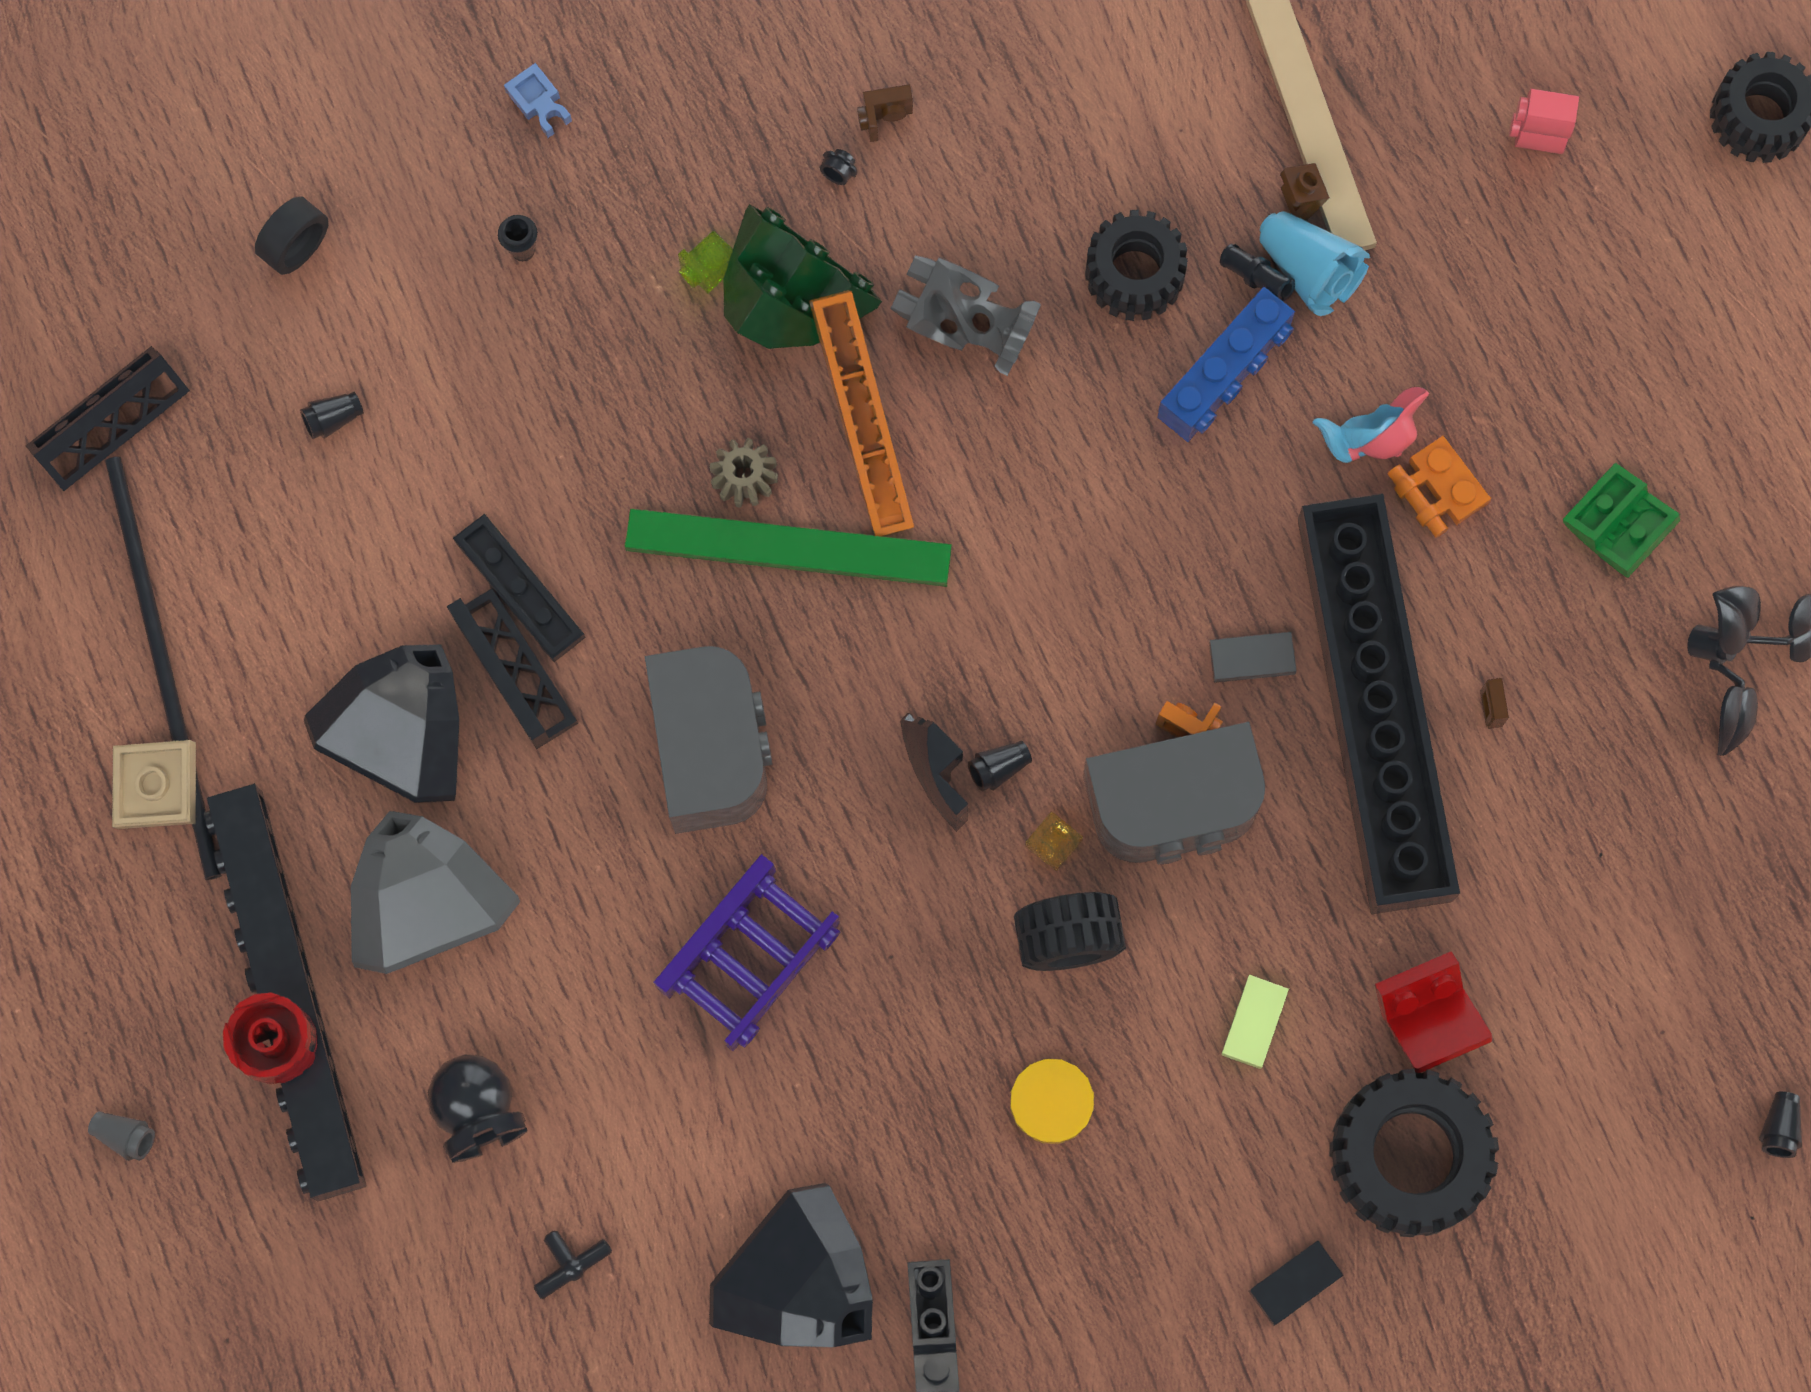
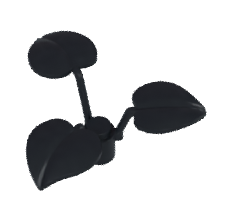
M1732 586L1712 593L1718 611V629L1696 625L1689 635L1687 649L1690 656L1709 660V669L1719 671L1735 684V686L1727 689L1723 698L1720 711L1717 755L1724 756L1745 741L1755 725L1758 711L1756 691L1750 687L1745 688V681L1725 667L1723 663L1732 661L1743 650L1746 643L1790 645V659L1792 661L1802 663L1810 659L1811 594L1802 596L1794 604L1788 623L1790 635L1786 637L1751 636L1750 631L1757 625L1761 612L1760 596L1755 589L1746 586Z

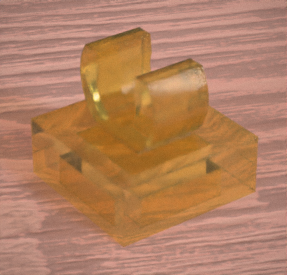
M1051 811L1027 839L1025 846L1058 871L1083 841V836Z

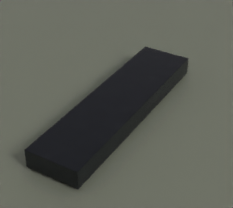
M483 514L453 538L461 551L553 662L557 661L586 638L581 629L486 514Z

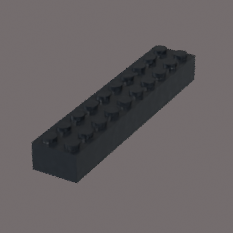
M1378 494L1304 505L1298 517V526L1370 913L1372 915L1451 903L1460 894L1384 495Z

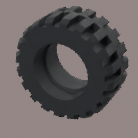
M1404 1069L1396 1074L1390 1075V1073L1378 1077L1369 1085L1364 1086L1343 1108V1112L1336 1120L1332 1131L1334 1136L1329 1148V1156L1333 1159L1331 1173L1333 1180L1338 1181L1342 1191L1339 1194L1346 1204L1350 1202L1357 1210L1355 1214L1364 1222L1369 1220L1376 1224V1229L1385 1233L1390 1231L1400 1233L1401 1237L1429 1236L1451 1228L1470 1216L1477 1209L1479 1203L1487 1197L1492 1188L1490 1182L1496 1176L1499 1164L1495 1162V1152L1499 1150L1498 1137H1492L1490 1127L1494 1124L1489 1113L1485 1115L1478 1107L1481 1101L1474 1093L1468 1095L1460 1089L1462 1083L1452 1077L1448 1081L1439 1077V1072L1426 1070L1424 1073H1416L1414 1069ZM1402 1114H1420L1431 1119L1441 1127L1450 1141L1453 1152L1451 1170L1446 1179L1431 1191L1407 1193L1398 1190L1385 1180L1376 1166L1374 1159L1376 1136L1387 1121Z

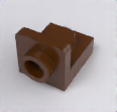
M910 84L863 92L864 106L857 107L861 131L868 130L870 142L878 141L876 120L883 119L884 121L893 122L905 118L908 114H913V98Z

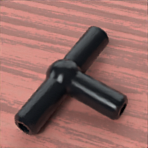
M550 1232L545 1236L544 1242L561 1267L535 1284L534 1290L540 1299H545L568 1282L579 1280L587 1269L612 1253L611 1247L606 1240L602 1239L575 1257L559 1232Z

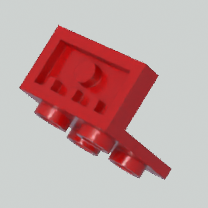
M1452 951L1375 984L1381 1015L1416 1073L1424 1072L1491 1043L1493 1040L1492 1033L1463 988L1459 962Z

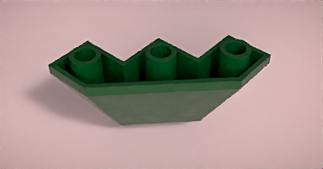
M749 204L745 210L723 278L724 317L736 333L768 349L814 346L820 340L810 300L847 290L852 291L859 319L880 306L882 301L872 290L874 286L872 281L858 272L851 273L828 256L830 251L815 240H806L784 224L786 219L775 210L765 207L762 211Z

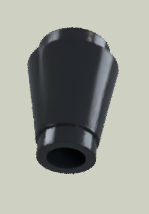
M512 215L500 224L498 240L516 260L528 261L535 253L538 234L537 227L526 216Z
M355 392L310 401L307 407L300 409L302 420L312 439L320 436L325 439L357 418V416L364 414L360 400Z
M1023 741L976 753L975 759L968 762V769L974 783L981 791L989 788L994 791L1026 765L1032 763V757L1026 744Z
M1784 1091L1775 1093L1774 1100L1759 1136V1140L1762 1142V1151L1766 1154L1780 1158H1793L1797 1154V1149L1802 1147L1801 1098L1797 1094Z

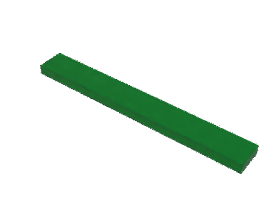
M630 509L625 550L629 552L947 587L952 544Z

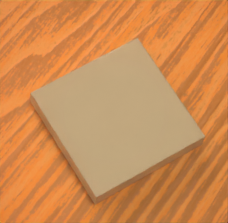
M184 740L113 746V828L128 829L196 824V742Z

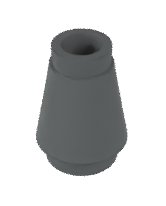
M102 1111L94 1114L88 1126V1133L127 1161L132 1159L140 1161L144 1159L151 1150L155 1139V1131L148 1127L146 1121L104 1113Z

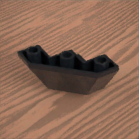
M441 644L402 645L355 665L305 715L304 723L313 748L318 752L414 803L455 801L459 713L453 672Z
M822 1183L787 1190L710 1283L709 1324L713 1328L779 1346L834 1348L872 1340L873 1298L862 1248L830 1185Z

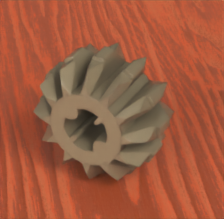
M747 438L744 442V447L738 448L736 440L732 439L729 442L731 452L718 448L716 455L719 461L710 463V472L716 475L711 479L712 488L721 489L720 499L723 501H727L734 496L735 506L738 508L742 507L744 498H749L752 506L758 505L757 494L770 497L772 491L768 484L778 482V474L772 471L777 466L776 458L766 457L768 448L764 444L753 450V440ZM742 468L743 472H745L746 468H750L751 475L745 478V474H742V478H738L736 471Z

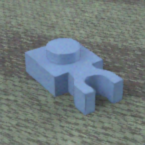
M536 63L504 84L506 93L528 120L535 115L539 117L541 129L548 138L554 134L553 127L548 123L550 118L560 117L565 125L572 122L571 115L566 108L554 103L560 99L559 92Z

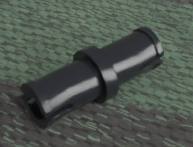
M1230 244L1223 250L1220 256V265L1244 278L1245 284L1253 289L1265 287L1283 302L1289 299L1294 292L1295 280L1272 268L1270 261L1264 257H1254L1236 244Z

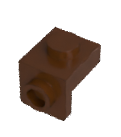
M1316 163L1287 167L1280 173L1284 183L1281 191L1292 215L1307 221L1330 198Z

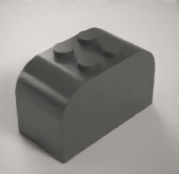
M714 646L645 656L668 814L675 834L734 825L749 819L758 811L765 799L767 792L765 766L773 765L767 731L759 732L760 726H766L761 692H752L746 667L730 651Z
M1250 722L1086 758L1083 771L1088 801L1096 833L1101 844L1116 858L1132 863L1156 860L1158 865H1164L1181 860L1182 853L1197 850V854L1202 856L1221 851L1222 844L1237 840L1250 829L1265 795L1264 776Z

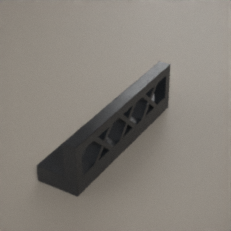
M151 346L28 443L26 448L59 487L65 491L190 390L163 356ZM164 372L176 388L163 398L149 397L151 382ZM142 390V396L136 395L139 391ZM127 401L141 402L140 414L137 419L132 423L118 422L119 407ZM148 403H153L154 405L148 409ZM109 415H111L110 421H105V420H104V419L107 418ZM94 427L109 428L107 443L100 448L86 447L87 433ZM117 428L123 429L116 435ZM79 440V446H72ZM63 452L78 453L76 467L63 478L50 463ZM85 454H91L84 460Z
M493 589L488 590L467 604H464L462 599L459 598L447 606L454 621L536 750L578 724L576 718ZM492 603L498 612L495 628L478 626L471 614ZM503 622L510 632L501 631ZM485 635L492 636L491 644L488 642ZM499 637L517 642L519 650L516 662L499 659L495 653ZM524 655L530 662L531 666L522 664ZM506 668L514 669L512 678L507 672ZM520 670L535 673L540 678L537 696L521 693L516 686ZM545 687L553 699L543 697ZM527 701L535 702L533 711ZM541 704L558 707L565 719L545 731L538 720Z

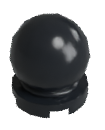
M464 1054L443 1063L433 1075L427 1092L429 1110L439 1128L452 1134L451 1138L444 1142L443 1145L445 1153L448 1154L452 1163L463 1162L482 1156L480 1147L499 1140L503 1147L527 1133L528 1130L523 1113L508 1112L512 1100L510 1081L493 1061L483 1056Z

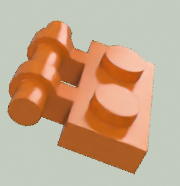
M1441 436L1410 457L1409 463L1416 471L1415 474L1409 476L1400 464L1387 473L1396 485L1394 487L1395 492L1401 499L1406 498L1418 514L1415 517L1422 528L1427 526L1435 538L1441 536L1449 529L1440 518L1447 513L1453 522L1458 525L1491 501V497L1444 436ZM1426 485L1438 502L1430 504L1419 488Z

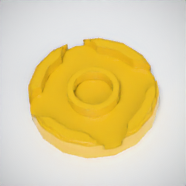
M1043 1059L1030 1064L1018 1075L1011 1090L1010 1110L1016 1125L1027 1136L1041 1143L1060 1144L1075 1138L1087 1126L1094 1110V1092L1088 1078L1077 1066L1062 1059Z

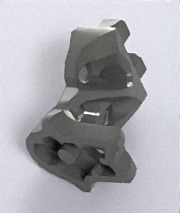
M915 255L906 275L925 283V288L920 298L899 289L890 309L909 321L906 326L908 329L941 344L961 351L967 343L989 349L998 355L995 364L997 370L1008 376L1034 324L1041 304L1036 301H1024L1017 308L999 305L987 300L991 292H997L998 284L942 257H939L936 262L930 258ZM963 283H972L978 287L980 293L975 297L964 295L960 291V286ZM976 313H983L989 318L990 328L988 331L981 332L974 327L972 319ZM944 319H949L956 323L957 331L954 334H948L941 329L940 324Z

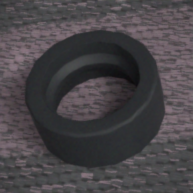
M302 196L290 199L280 206L262 227L255 243V254L281 275L295 271L320 246L329 226L328 217Z

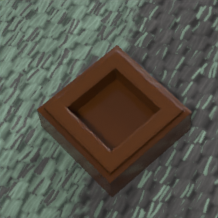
M1502 678L1488 679L1480 690L1486 727L1488 729L1503 727L1509 718Z

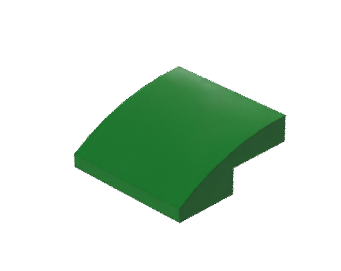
M1617 463L1612 465L1563 518L1565 526L1576 537L1626 578L1630 577L1680 522V514L1650 494L1645 482Z

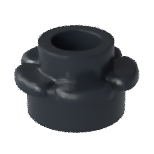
M836 149L834 152L826 151L823 154L824 159L820 165V171L828 180L838 185H846L851 177H856L855 159L848 152Z

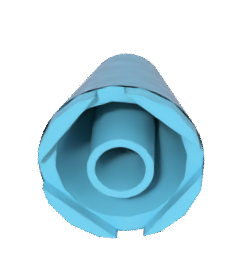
M1286 211L1270 214L1260 226V243L1281 272L1295 280V291L1309 310L1318 316L1328 315L1334 310L1330 305L1337 299L1343 303L1346 302L1359 287L1367 273L1369 266L1363 261L1364 258H1370V255L1362 247Z

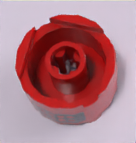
M271 992L254 994L239 1002L233 1009L234 1012L229 1017L228 1023H225L223 1029V1046L230 1062L244 1074L255 1081L267 1084L286 1083L301 1075L305 1069L313 1064L317 1048L316 1028L309 1015L290 999ZM272 1030L278 1034V1037L273 1040V1045L268 1047L263 1041L269 1039L268 1032Z

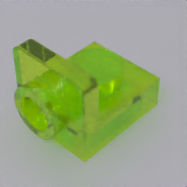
M713 230L689 253L685 249L678 253L679 273L690 286L695 288L699 285L708 294L723 280L733 248Z

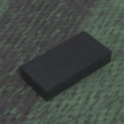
M1317 1240L1248 1292L1272 1325L1275 1326L1344 1275Z

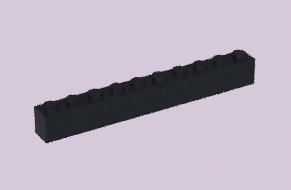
M254 783L207 797L210 810L204 812V818L210 835L216 834L220 849L214 851L215 861L220 874L226 873L230 888L224 890V895L230 913H237L240 928L234 929L240 952H247L250 967L245 968L249 989L252 993L256 991L257 994L271 992L290 999L309 1015L316 1028L317 1048L313 1064L305 1069L301 1075L286 1083H281L282 1087L276 1088L280 1109L283 1113H289L292 1125L291 1128L286 1129L291 1151L293 1153L299 1152L303 1167L297 1169L303 1194L309 1193L310 1198L319 1202L365 1188L367 1185L264 794ZM271 1030L268 1034L272 1046L273 1040L278 1037V1034Z

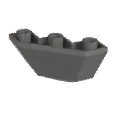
M389 811L367 837L351 883L352 963L355 968L384 974L394 972L499 930L519 905L520 899L464 840L423 816Z

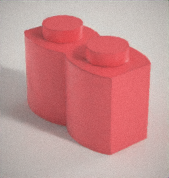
M1530 89L1527 98L1520 97L1517 112L1513 113L1509 136L1516 137L1515 147L1563 154L1568 139H1570L1575 127L1579 96Z

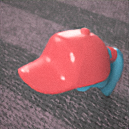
M1421 387L1409 388L1403 391L1390 405L1383 404L1371 414L1353 417L1341 427L1325 418L1314 419L1313 424L1321 430L1329 450L1341 462L1348 463L1364 455L1377 459L1399 457L1417 438L1413 414L1428 397L1429 392Z

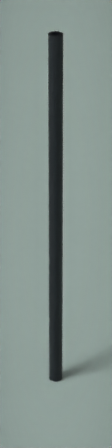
M111 457L105 460L171 739L172 741L189 740L121 457ZM196 771V824H192L205 880H213L222 875L215 861L213 838L205 822L204 812L206 809Z

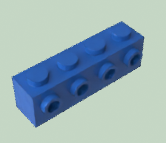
M1263 287L1160 402L1157 418L1187 442L1198 431L1203 434L1216 419L1217 415L1215 412L1224 402L1227 405L1230 404L1239 394L1243 387L1241 382L1249 374L1253 376L1257 374L1269 358L1266 354L1275 344L1280 347L1292 334L1294 327L1291 326L1295 311L1267 288Z

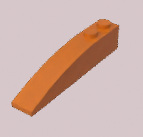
M847 290L810 300L830 381L874 536H884L914 528L852 291Z

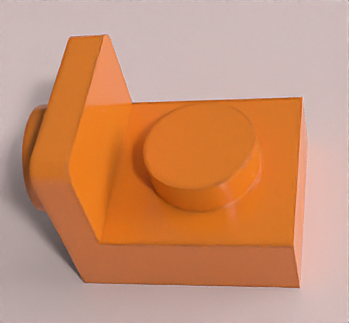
M1166 701L1158 714L1155 725L1177 738L1218 729L1223 724V721L1218 719L1222 706L1214 703L1202 722L1197 719L1198 714L1185 704L1176 703V705H1173Z

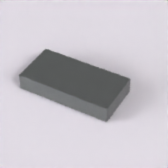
M1291 632L1215 639L1209 642L1214 683L1296 674Z

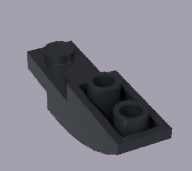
M950 1259L907 1262L916 1392H960Z

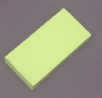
M1249 975L1221 1055L1261 1069L1289 989Z

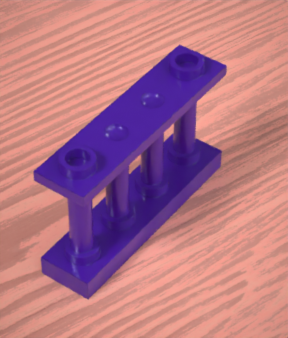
M762 854L653 982L655 987L669 999L675 992L679 995L685 993L730 1030L731 1033L724 1041L726 1046L732 1051L739 1044L745 1048L754 1039L760 1030L756 1025L817 950L821 948L826 951L840 934V931L837 929V926L840 924L839 916L832 911L824 922H821L775 884L776 879L772 877L776 873L775 866ZM756 896L760 899L763 897L768 899L812 935L797 954L793 953L748 916L750 911L746 907ZM729 928L733 931L739 929L785 967L770 986L766 985L721 948L723 943L719 939ZM702 960L706 963L711 960L758 999L743 1019L694 980L696 975L692 972Z

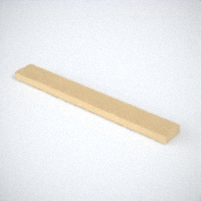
M1245 0L1303 164L1316 163L1330 197L1319 208L1327 231L1362 247L1364 250L1375 248L1377 243L1290 0Z

